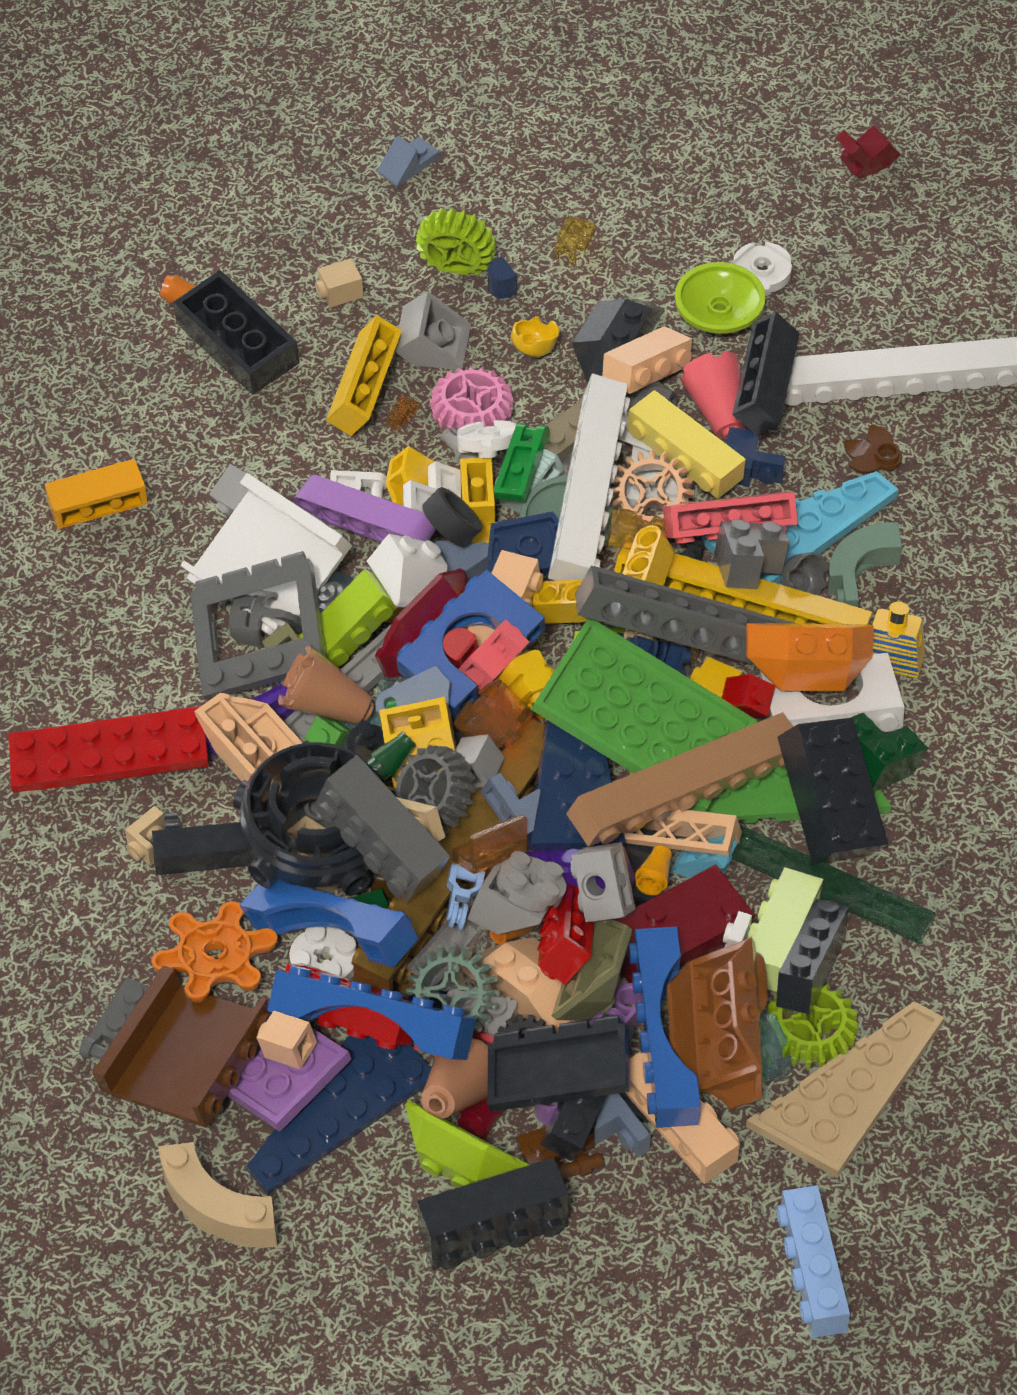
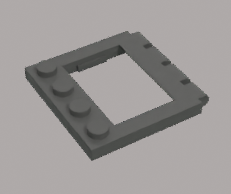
M304 551L281 557V567L277 559H272L252 565V575H250L248 568L244 567L223 573L222 583L217 575L195 582L196 591L190 592L203 698L210 700L219 693L230 695L284 680L299 653L306 656V646L316 649L326 658L314 565L309 559H306ZM296 580L303 638L218 662L217 653H219L211 604Z

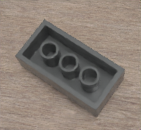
M358 755L326 779L315 803L318 806L320 815L327 822H333L340 829L343 840L350 847L357 848L364 856V862L369 869L375 873L378 872L387 881V887L391 893L397 898H402L408 904L438 878L450 855Z

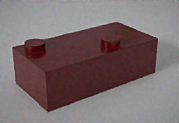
M715 864L637 906L634 911L625 917L613 920L623 923L632 929L629 943H634L635 929L677 927L681 969L691 960L723 949L726 945L723 942V937L727 924L729 922L734 924L739 911L752 915L751 925L755 914ZM627 949L621 974L628 983H632V973L637 972L636 964H630Z

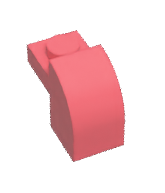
M505 619L458 670L477 685V689L482 693L526 647L529 641L517 627Z

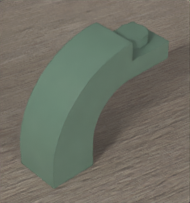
M898 522L878 523L860 528L849 534L839 543L831 557L827 587L828 594H836V601L858 607L859 598L856 578L863 571L872 567L900 565L902 543Z

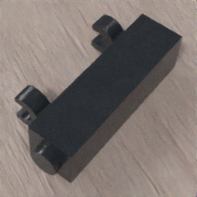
M178 812L164 813L165 829L152 831L156 876L246 867L254 860L244 844L241 822L180 828ZM268 826L258 829L264 834L268 830Z

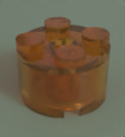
M496 679L478 691L481 696L474 703L469 700L458 713L454 725L464 737L489 734L498 749L502 745L509 748L520 738L519 728L531 719L534 711L530 710L531 708L508 685L500 679Z

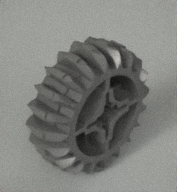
M428 745L427 749L418 748L416 755H407V765H399L402 772L400 776L393 777L397 782V787L391 790V792L398 798L437 807L443 831L449 834L451 826L460 827V816H468L465 811L467 805L474 804L470 799V794L477 791L471 785L476 779L473 773L470 772L472 765L465 761V757L461 753L453 751V749L446 746Z

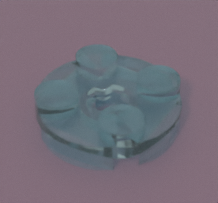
M763 1010L760 1014L762 1080L764 1082L786 1077L790 1074L791 1070L790 1056L783 1058L782 1047L787 1045L785 1035L776 1017L772 1013L766 1014L767 1010Z

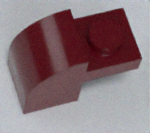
M875 125L857 141L845 130L836 136V139L843 146L839 149L842 153L839 156L840 159L858 178H864L887 168L901 155Z

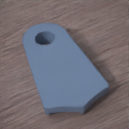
M434 666L382 691L376 699V710L380 714L379 710L387 709L386 705L392 699L396 700V707L445 697L447 704L450 705L452 683L437 666Z

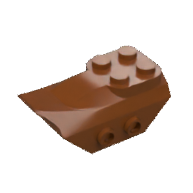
M751 937L687 962L667 984V1009L669 1013V1041L671 1048L682 1063L697 1076L699 1092H707L717 1097L729 1109H735L762 1099L760 1014L767 1004L768 993L764 957L756 952L755 942Z

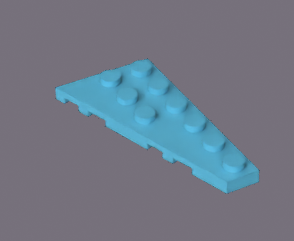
M876 471L843 482L840 488L825 492L823 489L814 492L813 497L801 501L796 498L798 524L787 525V531L785 532L789 545L785 562L791 556L801 553L814 552L820 554L898 497L899 489ZM702 535L703 546L714 554L717 539L707 540L706 535ZM760 574V579L777 584L782 581L781 574Z

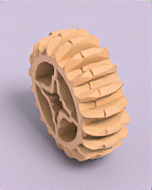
M654 450L649 452L650 459L645 460L643 453L638 452L637 458L639 462L635 463L631 457H627L626 463L629 469L621 465L617 468V472L623 477L615 476L613 484L619 487L611 488L613 489L612 496L619 498L613 499L611 504L613 508L622 507L616 512L617 519L628 516L624 522L625 527L629 528L634 521L637 522L635 527L636 533L643 528V525L654 526L658 524L662 528L664 526L663 514L657 516L642 515V512L645 513L648 508L657 506L663 510L664 505L691 503L684 498L694 497V490L685 489V487L693 483L692 478H682L687 473V468L684 466L675 470L679 460L674 458L669 464L666 463L668 457L666 452L661 454L660 460L655 459ZM645 470L662 471L651 479H645L640 475H636ZM669 477L673 479L678 489L675 503L671 502L669 497L663 492ZM629 482L640 493L636 501L637 504L633 509L625 497V491ZM657 487L658 496L654 499L653 496L651 499L646 498L645 489Z

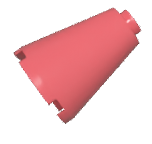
M721 351L723 356L713 358L712 353H708L693 359L684 366V374H680V380L716 436L726 440L729 427L745 429L746 426L732 415L741 377L740 362L735 353Z

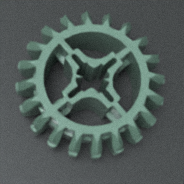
M451 945L448 953L444 947H438L436 951L437 958L432 953H426L424 957L428 965L426 966L419 962L415 964V968L420 972V975H409L408 980L415 982L416 988L407 989L406 994L429 999V997L438 998L442 1002L443 1008L444 1005L463 1008L467 1000L477 999L474 1008L467 1016L476 1018L474 1031L481 1032L482 1026L479 1019L490 1023L492 1018L486 1013V1010L498 1009L496 1003L490 1002L491 996L498 997L501 994L499 990H491L490 986L499 982L498 977H487V974L493 969L492 964L487 963L480 967L484 959L482 954L477 953L472 957V949L464 947L460 953L457 945ZM460 964L473 974L478 988L469 987L465 984L463 973L460 972ZM448 965V971H444V979L441 984L430 986L435 974ZM459 988L460 991H468V993L448 997L447 994H439V991Z

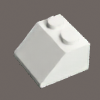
M388 534L367 560L395 606L403 608L439 573L447 572V564L440 555L441 551L436 544L428 540L412 539L409 536Z

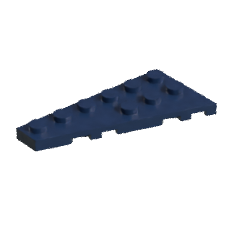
M547 720L543 732L544 744L540 753L535 791L540 789L534 830L528 839L527 850L583 849L588 846L567 816V812L578 796L612 783L607 758L602 753ZM620 833L616 839L607 844L622 842V846H624L626 843L624 833ZM599 842V843H596V844H594V845H592V846H599V845H606V844H602V842Z

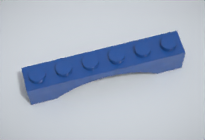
M276 880L269 888H264L258 884L240 904L252 927L257 930L268 928L279 935L291 930L307 927L341 929L356 937L369 961L394 967L419 939L411 926V919L402 911H392L381 908L376 904L369 905L358 902L353 898L346 899L329 892H319L309 887L296 886L282 880Z
M677 927L635 929L634 943L628 944L630 964H636L637 972L632 973L633 993H640L641 1001L636 1002L637 1023H643L644 1032H639L641 1053H647L648 1062H643L644 1083H651L652 1093H647L648 1114H655L656 1128L699 1125L701 1105L697 1076L682 1063L672 1050L664 1034L660 1017L662 1002L667 993V984L680 969L681 954Z
M291 966L290 971L276 970L267 1010L269 1012L277 1011L298 1019L314 1020L327 1012L344 1007H365L379 1012L397 1023L413 1039L422 1052L455 1060H467L476 1018L465 1016L464 1008L444 1005L443 1010L433 1008L434 1001L413 997L412 1002L402 1000L403 993L382 989L381 994L371 992L372 985L351 981L350 986L340 984L341 977L321 973L320 978L310 976L311 970L303 967Z

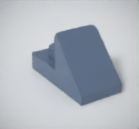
M397 136L381 162L377 173L396 187H399L439 158V151L421 137H417L408 143L400 136Z
M498 773L489 778L480 792L519 847L524 844L534 830L540 789L519 800L514 786L509 781H506L501 773Z
M619 1093L606 1095L598 1113L595 1126V1145L617 1133L618 1140L624 1149H632L639 1158L650 1151V1133Z

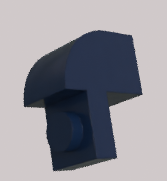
M729 427L725 444L746 459L744 477L737 484L749 488L752 478L767 484L773 482L782 484L785 475L786 456L760 452V434L755 435L751 430Z

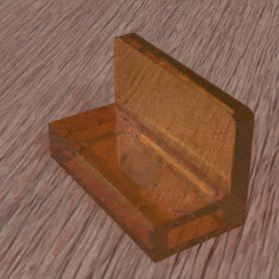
M518 815L471 835L469 842L452 849V861L472 874H476L504 862L515 851L527 852V818L523 815Z

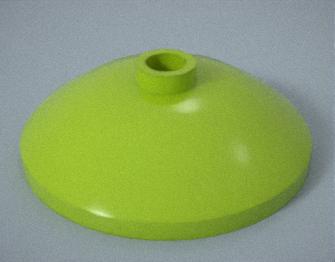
M712 262L699 265L682 276L675 290V305L681 317L693 327L710 333L724 334L745 329L761 316L765 307V289L759 278L748 269L732 263Z

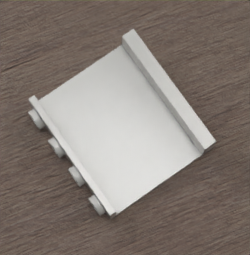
M246 473L240 484L248 490L247 494L194 567L186 561H183L180 565L189 572L186 578L195 584L196 581L217 575L222 583L223 573L247 567L250 575H252V565L277 559L281 567V557L304 551L306 559H309L314 565L318 595L320 589L328 581L352 545L342 535ZM296 580L263 589V591H272L278 594L277 600L268 599L264 605L265 607L282 609L300 617ZM228 600L221 601L224 605L228 602ZM253 603L250 609L242 608V610L249 612L248 621L250 619V613ZM263 616L260 619V629L271 635L286 622Z

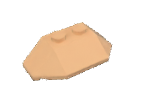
M219 693L195 710V715L214 751L241 781H248L255 769L275 752L302 743L274 710L264 702L230 697L229 694ZM279 774L273 778V781L278 783L281 789V781Z
M532 937L505 942L483 951L481 954L484 956L480 967L487 963L492 964L493 969L487 974V977L497 976L499 982L490 985L491 990H499L501 992L500 995H503L504 998L516 999L518 1002V1014L523 1015V1018L528 1019V1015H534L536 1021H539L541 1018L546 1022V1025L554 1024L556 1033H559L560 1023L579 1021L556 1020L551 1016L562 983L557 979L552 980L545 976L538 966L539 951L537 948L540 941ZM463 966V972L476 981L473 974Z

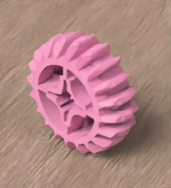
M470 365L468 370L463 371L458 367L456 374L447 371L445 379L439 378L437 386L433 387L430 405L434 421L438 422L440 430L448 428L453 434L451 431L453 426L459 429L471 423L484 421V427L494 426V420H509L512 415L513 397L510 386L506 384L503 376L497 377L494 370L486 373L483 366L479 370H474Z

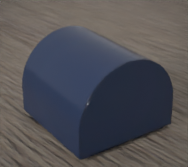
M502 257L491 261L487 269L489 293L500 299L516 295V273Z

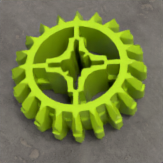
M453 207L449 211H446L444 208H441L438 212L431 211L430 215L425 216L424 220H422L416 234V249L421 252L420 258L427 260V266H435L439 271L442 270L466 276L470 273L480 275L483 270H487L496 252V237L492 235V228L485 227V220H477L475 214L470 216L465 213V210L457 212Z
M827 983L823 986L810 1014L799 1012L791 1015V1018L785 1019L786 1016L793 1010L776 1007V993L774 1002H770L767 1006L764 1026L766 1040H770L772 1051L780 1050L779 1057L781 1061L791 1056L793 1067L799 1063V1060L805 1061L804 1065L808 1071L812 1062H817V1065L821 1068L825 1065V1059L830 1061L833 1058H838L840 1053L842 1055L848 1053L849 1048H852L855 1044V1034L858 1032L856 1009H851L852 1003L850 998L842 999L841 989L831 992V987ZM833 1029H838L832 1036L821 1040L823 1035L831 1033Z

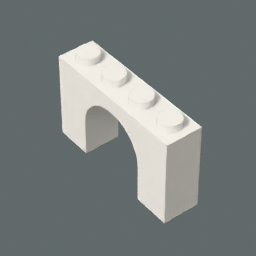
M888 653L873 654L872 659L856 676L855 680L859 695L850 702L833 706L821 705L810 701L800 691H780L775 686L769 714L766 718L784 712L794 727L797 724L850 718L864 713L882 732H890L903 727L904 704ZM760 671V678L763 679V680H765V681H767V682H769V683H771V684H773V683Z

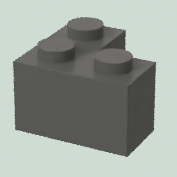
M743 520L721 521L714 555L726 588L757 589L761 573L782 574L789 545L783 525L774 522L762 524L748 523Z

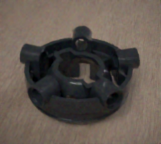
M301 743L275 752L255 769L248 781L243 780L240 783L234 796L233 808L240 810L242 838L249 854L254 859L247 866V869L255 882L264 888H269L277 879L305 887H326L339 884L347 896L360 893L370 884L371 877L367 872L369 867L364 862V856L356 847H350L343 840L341 831L337 826L334 825L325 829L301 827L297 833V838L292 833L287 832L288 816L291 810L303 801L318 799L326 779L356 755L384 783L382 777L367 763L363 756L348 748L331 743ZM279 774L281 781V789L280 785L273 781V778ZM268 826V830L264 834L258 829ZM290 848L297 850L301 853L312 854L314 856H303L294 854L290 852ZM330 852V855L328 856H321V854H326Z

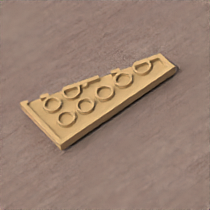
M915 1001L885 1021L882 1027L869 1037L864 1036L857 1041L855 1047L849 1050L846 1055L840 1053L838 1058H833L799 1082V1086L784 1097H778L771 1102V1106L759 1115L756 1113L747 1119L746 1127L838 1178L942 1027L944 1017Z

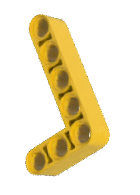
M650 525L637 533L622 574L664 586L674 556V549L660 528ZM583 579L542 582L539 592H534L531 600L532 607L544 616L545 624L587 621V618L579 616L577 613L575 596Z

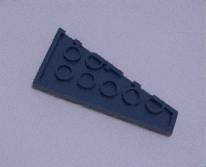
M352 1036L346 1038L341 1047L349 1052L351 1057L349 1063L280 1132L275 1129L247 1165V1172L268 1196L425 1088L431 1067L411 1045H397L396 1049L392 1050L376 1045L377 1039L369 1036L366 1039Z

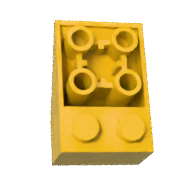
M445 697L379 710L385 743L403 731L416 745L409 755H416L418 748L427 749L428 745L446 746L453 749V751L456 750L451 712ZM408 758L405 759L402 765L408 764ZM400 768L394 777L400 776L402 772ZM392 777L394 788H396L397 782Z

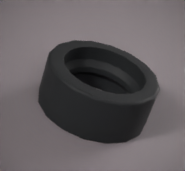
M438 488L422 504V510L430 523L440 534L457 546L465 547L482 530V523L475 512L464 500L449 489Z

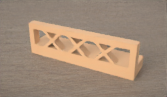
M680 809L672 811L662 821L655 822L653 819L646 822L642 827L643 829L658 831L652 836L643 835L640 829L636 831V834L629 833L628 830L623 832L625 842L628 844L652 847L662 845L669 849L724 856L730 855L733 839L739 844L742 833L737 816L694 810L681 811ZM725 835L723 844L708 843L707 839ZM674 836H682L688 838L682 840L676 839Z

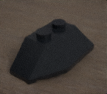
M640 299L598 301L572 342L573 350L587 384L592 373L602 376L604 353L652 332L665 308Z

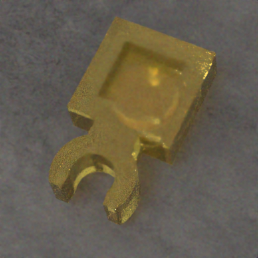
M568 215L557 235L554 259L558 260L561 254L566 253L569 254L568 264L572 265L576 261L577 250L585 252L596 232V223Z

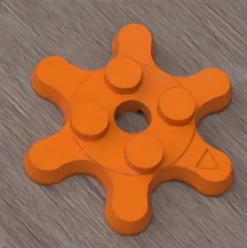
M230 901L224 903L219 908L217 917L208 922L197 921L191 914L186 912L174 914L169 920V927L175 935L180 937V942L173 949L161 950L155 953L151 963L157 972H159L162 966L174 969L175 972L188 974L189 980L184 988L185 993L191 1001L200 1003L207 999L213 986L222 982L235 983L242 990L248 992L255 990L261 981V974L249 961L258 954L271 952L277 944L278 937L275 931L268 928H262L257 931L242 929L240 922L244 912L240 907V903ZM214 949L223 951L218 955V959L207 955V953Z

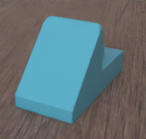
M725 835L707 839L708 843L723 844ZM733 839L729 856L681 850L671 871L691 878L716 864L722 873L725 874L738 842Z

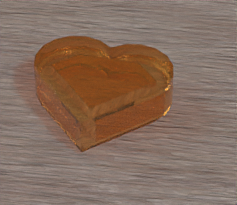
M400 395L386 419V425L394 431H398L417 413L419 402L410 396Z

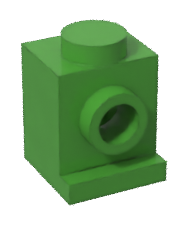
M317 716L304 739L309 742L331 743L341 746L343 739L350 729L337 720Z

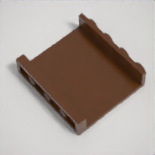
M162 966L92 1073L102 1092L207 1128L212 1118L220 1112L222 1103L230 1090L237 1085L240 1074L247 1063L255 1057L257 1047L259 1046L256 1038L259 1029L264 1022H267L272 1012L267 1011L269 1003L263 997L259 999L254 1009L212 995H208L207 999L203 1002L195 1003L187 997L184 990L185 987L181 986L175 970Z

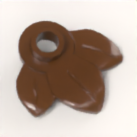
M872 424L869 427L867 440H844V449L852 459L849 467L857 472L871 473L878 469L885 471L894 470L902 462V452L894 443L893 435L877 425Z

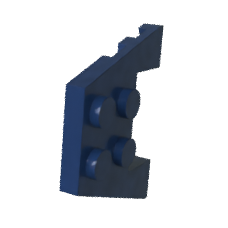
M554 512L491 523L486 569L492 573L501 550L538 559L540 573L543 575L549 574L559 519Z

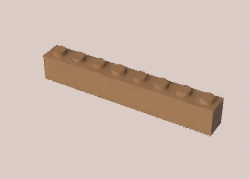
M784 712L582 794L577 797L567 812V816L588 847L602 842V844L610 843L620 833L627 830L629 833H633L642 828L646 822L653 819L655 822L662 821L672 811L677 809L681 811L688 810L700 799L711 800L729 787L735 790L744 785L748 779L753 777L761 779L779 766L785 769L777 737L791 729L793 725Z

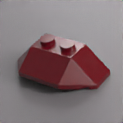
M458 568L455 571L439 573L394 619L384 638L382 647L378 648L375 654V658L385 677L403 676L398 672L396 660L399 651L405 644L409 642L412 644L420 636V631L430 620L435 621L442 614V610L452 598L457 599L465 591V586L469 582L465 570Z

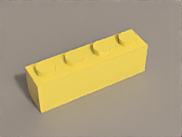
M655 390L629 409L627 430L630 434L652 448L656 455L661 457V454L666 452L668 454L667 461L670 462L672 459L677 458L679 463L676 469L685 466L687 468L686 475L692 478L702 490L709 492L719 499L743 479L746 459Z

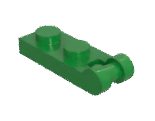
M516 424L493 491L496 499L526 502L544 446L549 442L550 429L548 426L538 425L536 428H531L528 424Z

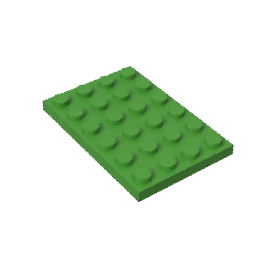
M589 619L583 625L530 709L632 773L753 725L758 721L596 620ZM705 798L700 799L690 809L705 812L712 799L708 801Z

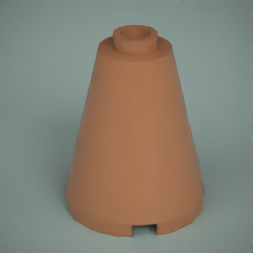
M306 646V656L299 653L284 679L283 686L288 689L285 696L279 694V705L288 709L356 725L361 720L366 721L374 707V704L370 703L371 695L316 649Z
M472 1038L467 1060H455L435 1055L421 1097L422 1106L425 1111L438 1119H444L487 1099L488 1046L485 1043Z

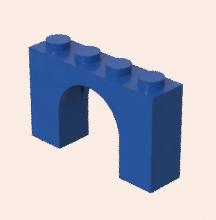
M486 569L480 576L476 575L470 579L465 586V591L457 599L452 598L447 602L442 610V614L435 621L430 620L424 625L420 631V636L412 644L409 642L401 648L396 659L398 672L408 679L437 666L452 683L450 705L448 707L451 717L457 720L478 699L477 685L452 665L445 656L443 640L446 634L456 628L474 625L487 626L496 630L506 619L513 626L517 627L529 641L521 651L524 653L545 631V618Z

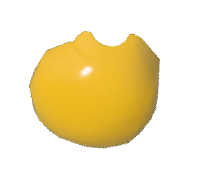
M538 316L529 321L520 320L513 325L511 342L524 355L539 358L551 353L557 342L560 329L554 321L547 325L543 324Z

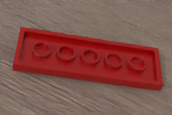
M201 706L8 733L12 791L15 793L53 789L209 766L207 736L195 715V710Z

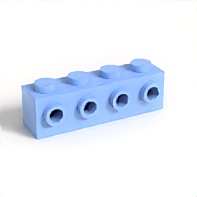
M818 1185L782 1191L781 1205L776 1206V1214L779 1226H785L787 1237H784V1248L787 1259L792 1258L795 1269H792L793 1286L795 1291L801 1292L803 1300L799 1302L803 1324L808 1323L812 1338L846 1333L848 1331L850 1312Z

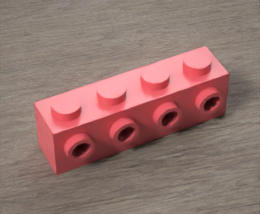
M780 492L663 506L665 535L668 538H675L676 543L694 542V536L706 535L707 540L717 539L721 521L743 520L748 523L762 524L774 522L783 525L785 531H787V525L798 524L795 492Z

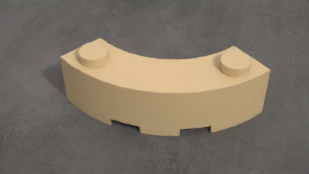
M194 1142L158 1146L167 1190L174 1203L188 1217L190 1222L207 1234H213L219 1238L231 1241L235 1245L258 1248L277 1247L272 1196L243 1195L217 1183L202 1167L195 1151Z

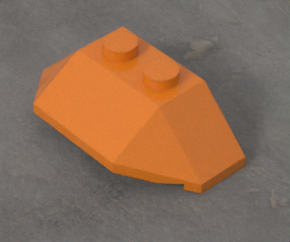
M747 623L745 656L780 691H845L873 657L874 625Z

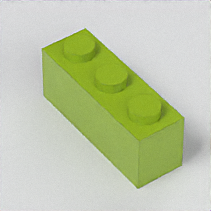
M364 569L320 614L326 659L337 668L343 665L349 656L362 643L366 642L371 634L384 621L388 620L392 616L393 611L398 607L395 606L374 573ZM303 632L299 635L301 639L303 638Z

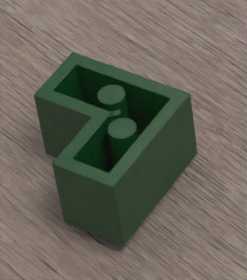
M864 713L853 716L873 791L882 789L914 774L928 750V747L918 738L916 733L907 726L884 734Z

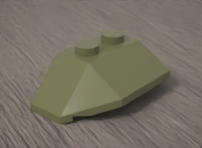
M610 919L594 921L591 957L566 985L561 984L551 1015L556 1020H590L599 1012L605 1013L612 1007L616 1000L614 996L616 987L622 980L620 974L632 929L629 926Z

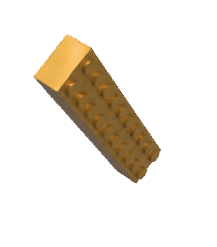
M529 717L526 718L521 727L514 728L509 737L508 745L503 751L500 750L504 760L497 774L501 773L504 779L514 786L519 800L535 791L540 753L544 744L543 732L545 725ZM475 788L477 791L471 795L470 799L474 804L467 805L465 809L467 817L460 816V827L451 826L450 833H444L445 838L439 841V844L450 857L438 878L408 904L402 898L395 896L388 907L392 911L399 910L404 912L411 919V926L419 939L394 967L369 961L360 946L355 951L351 961L354 970L353 981L372 985V988L381 991L382 989L401 992L403 993V998L406 990L413 984V982L408 980L409 975L418 976L420 974L416 970L415 964L419 962L426 965L427 962L424 955L426 953L434 954L451 929L447 927L448 920H446L451 894L446 883L451 863L485 871V881L493 868L498 853H504L511 844L513 838L481 794L482 788ZM456 878V883L460 888L469 890L474 887V882ZM459 902L458 908L462 907V902Z

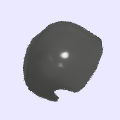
M814 552L793 555L783 566L781 574L782 585L819 595L827 587L824 575L829 571V565L822 555Z

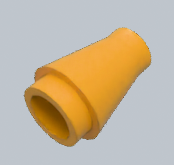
M662 845L655 846L648 858L636 871V886L644 894L658 895L666 889L672 852L669 848Z

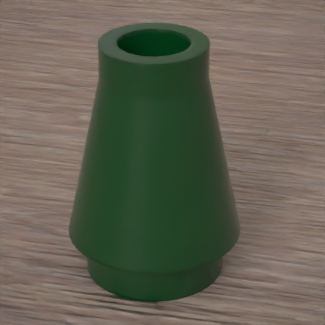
M402 731L398 736L371 752V757L367 760V763L385 781L388 777L395 776L400 768L399 765L403 764L407 755L416 745Z

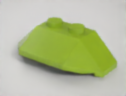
M408 1100L405 1104L419 1163H421L420 1167L434 1177H438L441 1174L451 1179L450 1183L455 1188L530 1165L445 1119H438L411 1100Z

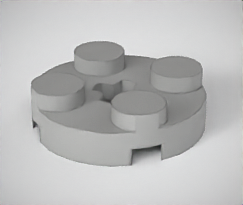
M521 851L513 852L510 858L502 863L496 879L499 890L502 891L504 887L510 894L508 897L509 901L530 911H545L547 906L554 905V908L558 907L566 891V882L562 877L563 869L559 864L530 857Z

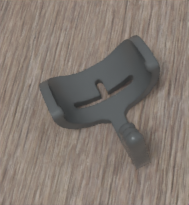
M260 590L234 598L229 616V632L232 638L241 644L264 648L260 634V619L263 616L282 620L289 623L295 630L303 632L301 618L289 611L265 607L266 601L268 599L277 600L278 594L272 591ZM252 603H253V606H252V609H251V613H250L249 627H248V616H249V612L242 610V608L250 609V608H251V605H252Z

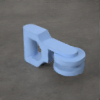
M451 863L446 883L447 888L451 891L446 915L448 928H453L454 923H456L457 930H462L468 910L467 903L470 898L478 894L484 881L485 871ZM456 878L474 882V887L469 890L460 888L456 883ZM459 902L463 903L461 908H458Z

